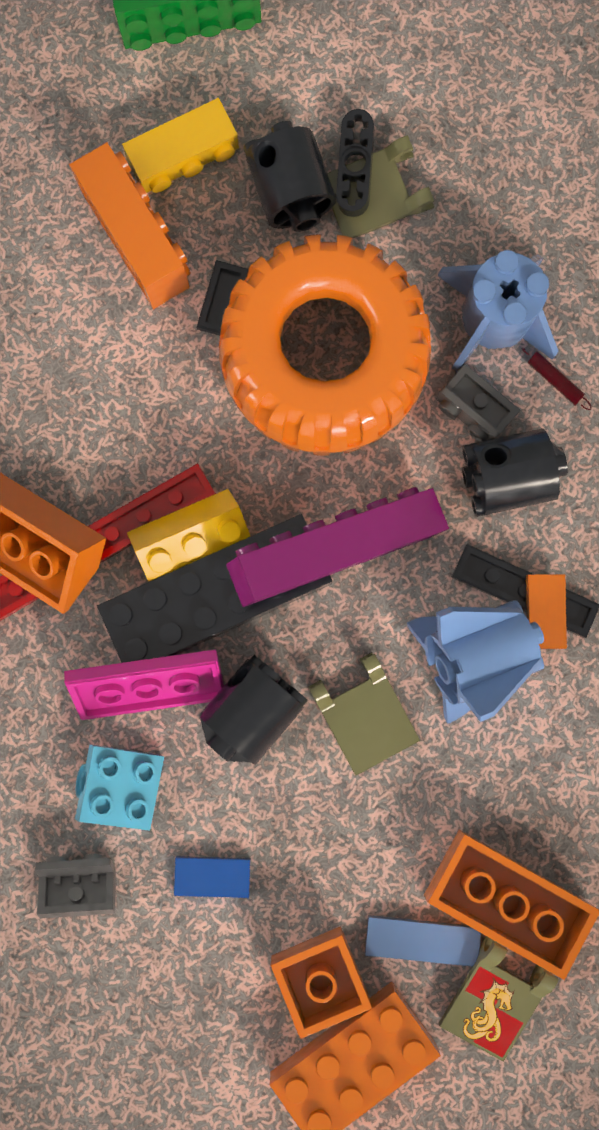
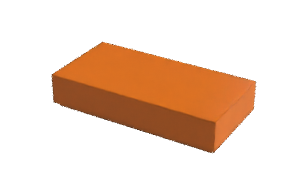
M565 574L526 575L527 619L530 623L536 622L543 632L544 642L539 644L540 649H567Z

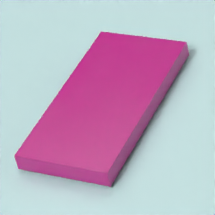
M216 649L64 671V683L81 720L211 702L225 685Z

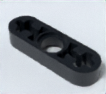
M363 109L349 111L344 116L341 124L336 199L340 211L349 217L362 215L367 210L370 201L375 130L372 116ZM359 121L362 122L364 128L360 132L361 145L354 144V132L351 129ZM350 156H362L366 160L363 169L357 172L348 170L345 163ZM350 181L357 182V194L359 198H362L357 199L353 206H350L348 200L345 199L350 197L351 194Z

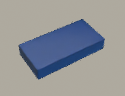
M176 856L174 896L249 898L251 858Z

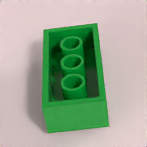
M113 0L125 49L132 48L136 51L146 50L152 44L166 41L170 44H178L185 41L187 37L200 34L203 37H213L218 35L221 30L231 28L244 31L251 29L256 23L262 22L260 0Z

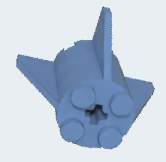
M504 250L498 255L490 257L481 265L442 267L438 277L466 296L462 306V320L466 333L471 337L452 366L454 371L458 372L478 345L488 349L506 348L514 346L524 339L550 359L556 356L559 351L543 311L549 288L548 277L539 267L544 259L537 254L528 258L511 250Z
M516 600L495 608L448 607L436 612V616L419 617L407 622L408 629L425 650L428 665H436L439 676L434 677V680L442 692L443 712L447 724L462 717L470 710L480 722L494 717L531 674L544 669L539 644L544 642L543 632L536 622H529L523 613L521 605Z

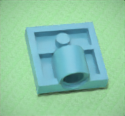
M90 744L86 764L80 767L76 778L75 791L79 800L75 820L84 823L150 831L164 756Z

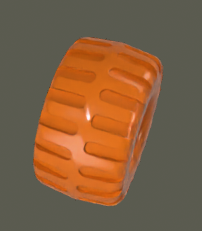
M321 234L308 235L304 237L303 245L292 247L290 241L274 247L273 256L267 261L260 256L249 266L246 279L244 281L240 279L235 284L230 295L229 305L225 309L222 318L219 359L223 379L230 396L246 419L268 439H273L281 443L283 447L295 452L302 450L313 452V455L329 456L330 453L343 451L345 454L359 450L362 446L381 439L410 412L421 394L430 367V322L428 315L424 312L423 297L416 285H409L407 271L396 260L390 265L383 260V251L369 243L365 250L353 246V238L344 235H337L336 242H321ZM331 298L344 301L360 313L368 326L371 341L368 355L357 370L344 378L321 381L305 377L292 368L282 352L280 338L285 321L294 309L309 300Z

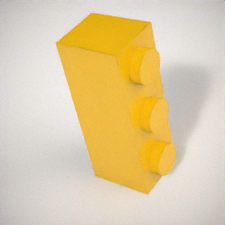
M218 97L122 143V146L137 180L141 183L146 193L150 191L159 193L170 187L171 181L183 175L189 178L199 174L203 170L204 165L214 160L224 162L230 159L235 154V150L239 149L238 134Z
M229 489L127 532L148 582L250 537L241 509Z

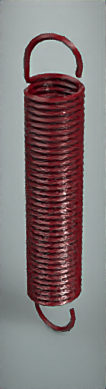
M522 347V351L529 355V353L525 351V348ZM536 351L528 361V364L564 395L566 399L572 402L574 406L583 398L590 405V409L582 404L581 406L586 410H591V404L583 397L585 393L567 379L561 371L559 372L541 353Z

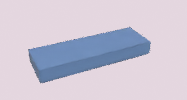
M368 915L365 956L473 967L479 955L481 933L468 925Z

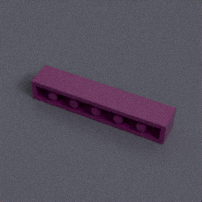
M413 487L397 494L398 500L389 503L387 497L367 504L368 511L358 514L356 508L336 515V522L325 525L323 519L302 527L304 533L293 537L291 531H287L270 538L271 545L259 549L258 544L253 543L236 550L237 557L228 562L226 566L242 607L413 545L448 530L449 526L434 489L431 488L419 492L417 487Z

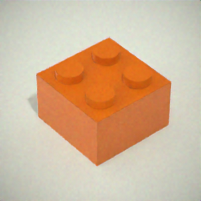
M341 926L271 956L270 966L300 1039L372 1009L370 996Z

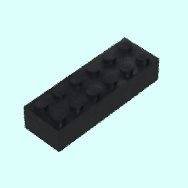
M299 514L97 605L121 663L177 655L332 585L333 581L329 575L242 607L226 564L236 558L237 554L235 551L244 546L257 543L260 549L271 545L269 539L281 533L291 531L293 537L304 533L302 527L307 524L303 515Z

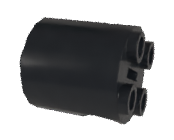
M282 121L272 126L271 133L260 139L251 140L243 146L246 161L269 226L278 229L292 227L295 232L306 231L318 225L322 215L330 211L336 204V196L315 136L310 128L293 127L291 121Z
M543 428L462 446L466 465L462 467V475L465 487H473L474 495L471 496V503L475 517L558 500L560 494L559 477L566 476L568 473L567 460L562 447L554 444Z
M253 655L250 659L247 658L199 714L205 741L208 746L227 762H250L256 765L303 710L308 700L283 680L271 667L256 655Z

